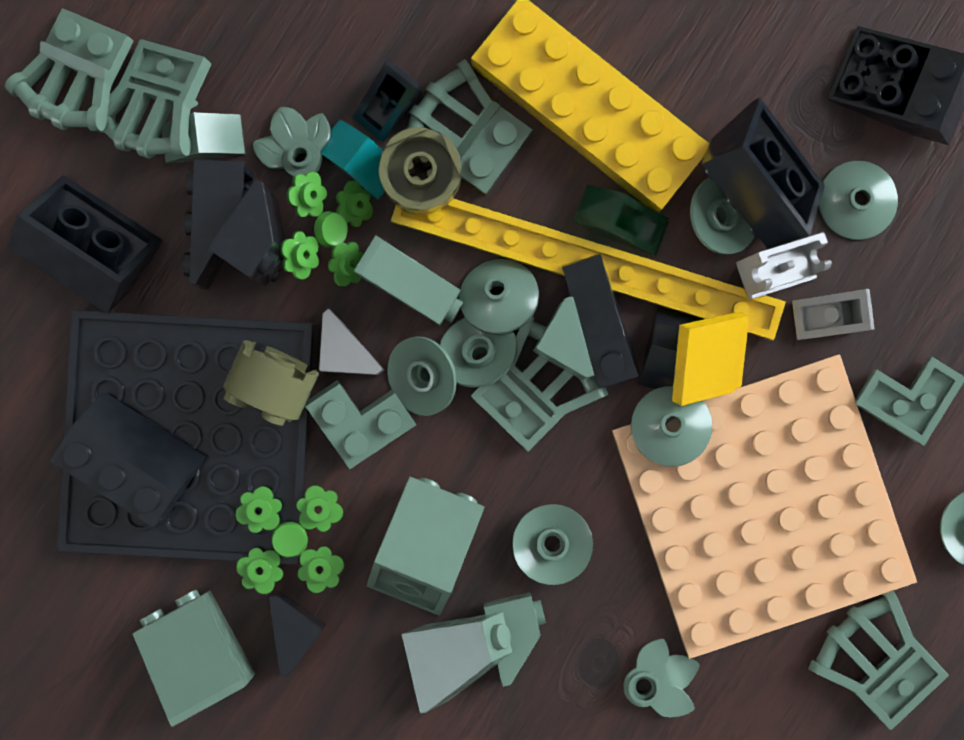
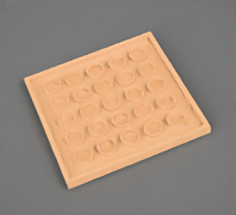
M840 354L735 389L733 393L703 400L712 419L711 438L703 453L685 465L675 467L663 466L646 458L639 451L633 440L631 424L611 430L689 659L917 583L858 406L854 404L856 400ZM673 417L668 418L665 422L666 429L670 432L679 431V420Z

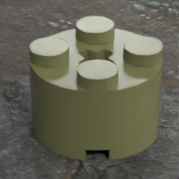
M412 127L397 133L389 140L380 158L379 177L387 196L396 206L414 214L433 213L450 203L459 190L462 174L461 160L455 145L449 138L428 128ZM421 162L423 167L430 166L432 168L427 171L428 178L422 181L418 176H410L415 171L414 164Z
M244 340L223 385V388L226 390L223 399L241 408H246L249 404L262 410L261 417L280 426H283L285 421L298 420L319 373L316 370L305 373L308 365L295 357L269 346L262 353L253 350L256 342Z

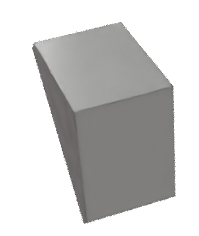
M331 309L323 313L319 371L380 375L384 371L383 367Z

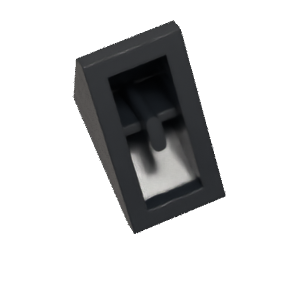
M388 59L374 79L353 118L381 141H384L422 96L421 86Z
M657 308L637 385L653 389L674 385L679 325L695 322L696 317Z
M282 591L273 592L269 596L279 673L280 677H287L322 632L326 624Z

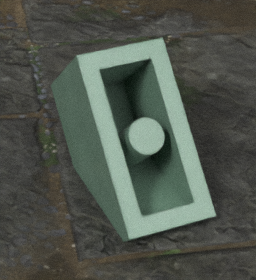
M530 592L484 603L486 615L503 612L505 623L511 634L510 644L512 653L497 664L503 687L512 684L539 640L541 634L538 625L546 624L541 600L532 601Z

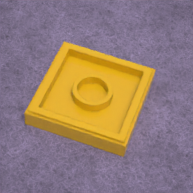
M735 312L679 325L672 395L673 402L683 406L730 394L735 389L741 387L749 315Z

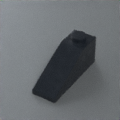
M601 253L562 265L570 296L574 298L591 365L599 388L638 377V363Z

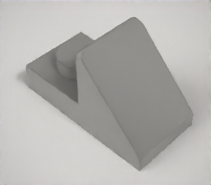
M869 289L792 301L797 340L875 330Z

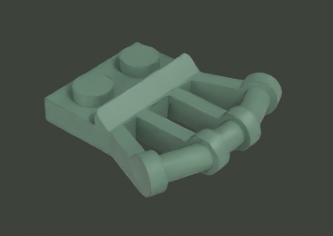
M62 8L46 41L40 42L39 55L22 72L11 75L5 83V88L13 97H19L29 109V114L39 120L49 119L53 126L61 130H66L69 127H88L90 131H103L107 123L111 86L134 41L126 34ZM53 66L40 94L37 95L31 87ZM71 70L76 72L77 75L63 103L58 106L54 105ZM94 81L92 106L88 111H79Z
M140 39L119 85L110 94L106 127L103 131L97 132L105 133L111 138L117 149L126 152L133 149L136 150L139 156L148 159L153 158L155 155L173 153L177 157L189 155L191 150V142L188 135L190 110L198 105L195 99L211 67V63L203 56ZM150 100H156L140 135L136 133ZM129 102L120 124H118L115 116ZM173 108L171 136L159 138Z
M463 59L456 64L457 69L435 83L430 82L425 88L427 94L419 105L414 104L408 111L410 118L407 129L425 126L449 138L460 156L461 178L486 196L530 136L533 129L510 114L497 102L492 101L469 63ZM466 82L482 106V112L479 116L451 97L448 92ZM439 103L471 125L463 138H460L431 116Z
M533 316L524 326L519 328L516 335L517 355L509 371L496 382L479 387L471 395L527 452L565 414L609 395L606 387L599 388L594 374L590 378L581 380L586 394L560 406H555L550 399L573 376L572 374L564 370L541 392L530 379L548 360L539 355L523 373L515 367L527 336L539 341L546 329V326L534 322L535 317Z
M893 590L882 594L880 599L857 608L853 606L846 612L848 617L837 627L833 625L826 631L828 636L816 661L811 660L808 670L853 691L889 730H892L949 676L913 637L900 602ZM889 612L901 643L894 648L869 620ZM859 628L887 655L876 667L848 640ZM840 647L866 674L860 682L831 669Z

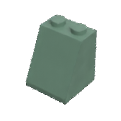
M409 477L374 561L366 587L440 616L451 595L485 506L477 504V501L467 494H452L440 489V486L430 479Z
M197 589L175 600L178 608L164 615L162 609H159L139 621L143 627L133 633L164 712L172 727L244 688L256 674L210 590L199 595Z

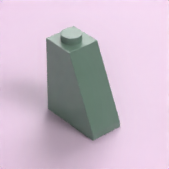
M376 235L354 270L365 281L439 326L442 325L445 319L452 323L464 303L458 299L461 293L459 288Z
M503 612L425 624L402 634L420 713H426L449 702L512 653L510 644L511 634L505 623Z

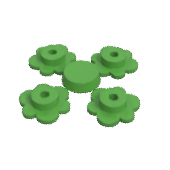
M311 171L305 175H295L292 181L293 186L288 189L286 194L288 203L291 206H295V212L298 216L305 217L309 215L312 217L318 216L314 226L315 237L305 236L303 232H294L292 239H285L281 243L280 252L285 258L283 261L284 270L293 272L297 279H306L310 275L311 268H316L319 264V258L316 255L319 242L324 247H332L333 258L329 260L328 268L331 272H334L335 283L339 286H347L350 282L358 283L361 277L354 270L364 253L359 252V246L356 242H348L346 244L344 240L348 232V222L352 227H359L362 224V220L371 218L373 214V207L369 202L371 194L365 188H361L358 182L348 181L344 186V191H339L336 195V201L339 204L336 213L331 211L322 213V200L326 198L327 191L325 187L321 186L319 174Z
M316 485L309 487L305 493V498L297 502V509L302 512L299 518L301 525L295 522H284L279 525L280 517L277 513L282 509V503L278 499H273V493L268 487H259L254 493L246 492L241 496V503L243 505L236 510L238 522L248 524L249 530L253 533H258L263 528L266 530L275 529L272 534L274 550H267L263 553L260 548H253L249 552V557H243L237 563V571L243 576L242 585L246 589L255 587L256 591L261 594L270 593L274 588L275 582L283 577V571L278 567L281 561L280 556L294 558L300 554V563L303 567L298 570V577L302 581H307V587L311 592L320 593L326 586L331 588L337 586L339 583L338 574L344 568L343 559L337 555H332L331 550L326 546L320 547L318 551L313 549L305 550L308 543L305 529L310 530L317 527L319 531L325 532L330 529L331 523L338 522L342 518L343 509L336 503L338 499L336 492L332 490L325 492L322 487ZM316 506L322 507L321 513L316 512ZM257 507L262 509L261 514L256 513ZM317 566L323 567L322 573L317 572ZM258 567L263 569V574L257 572Z

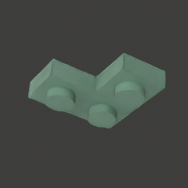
M928 357L908 389L876 369L872 371L857 395L854 404L918 445L925 446L964 383V376L934 357Z
M336 380L309 398L305 404L307 410L349 469L416 426L415 421L393 389L359 411L339 381Z

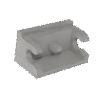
M824 232L761 251L737 261L736 265L748 300L816 279V274L828 270L832 264L831 260L820 262L817 257V249L823 248L828 243Z

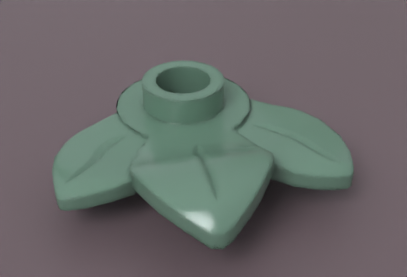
M279 107L271 119L270 131L272 135L258 139L253 143L256 156L269 169H285L292 177L297 174L305 175L311 171L317 173L322 164L321 150L329 142L331 136L329 122L323 113L317 114L305 121L296 110L289 107ZM302 153H307V157L304 161L299 163L295 162L297 156H299Z
M664 639L651 641L639 651L636 668L630 670L624 679L623 690L625 696L636 706H651L663 717H680L689 714L695 707L683 689L693 680L700 664L685 655L674 654L669 656V650ZM647 679L650 682V688L647 692L640 693L636 690V683L639 680Z

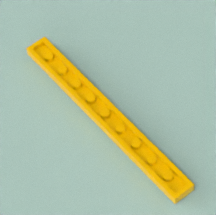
M452 199L442 209L428 214L409 213L395 205L391 218V223L564 276L562 265L601 253L613 292L700 319L742 312L749 315L748 333L771 341L775 339L786 303L766 295L748 300L744 288L457 199Z

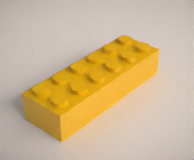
M517 0L471 57V67L655 214H658L707 152L709 143L529 0Z

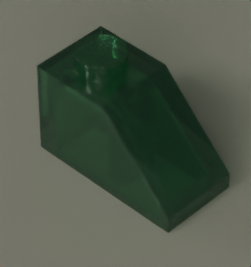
M587 184L573 222L599 236L656 256L670 219L622 192Z

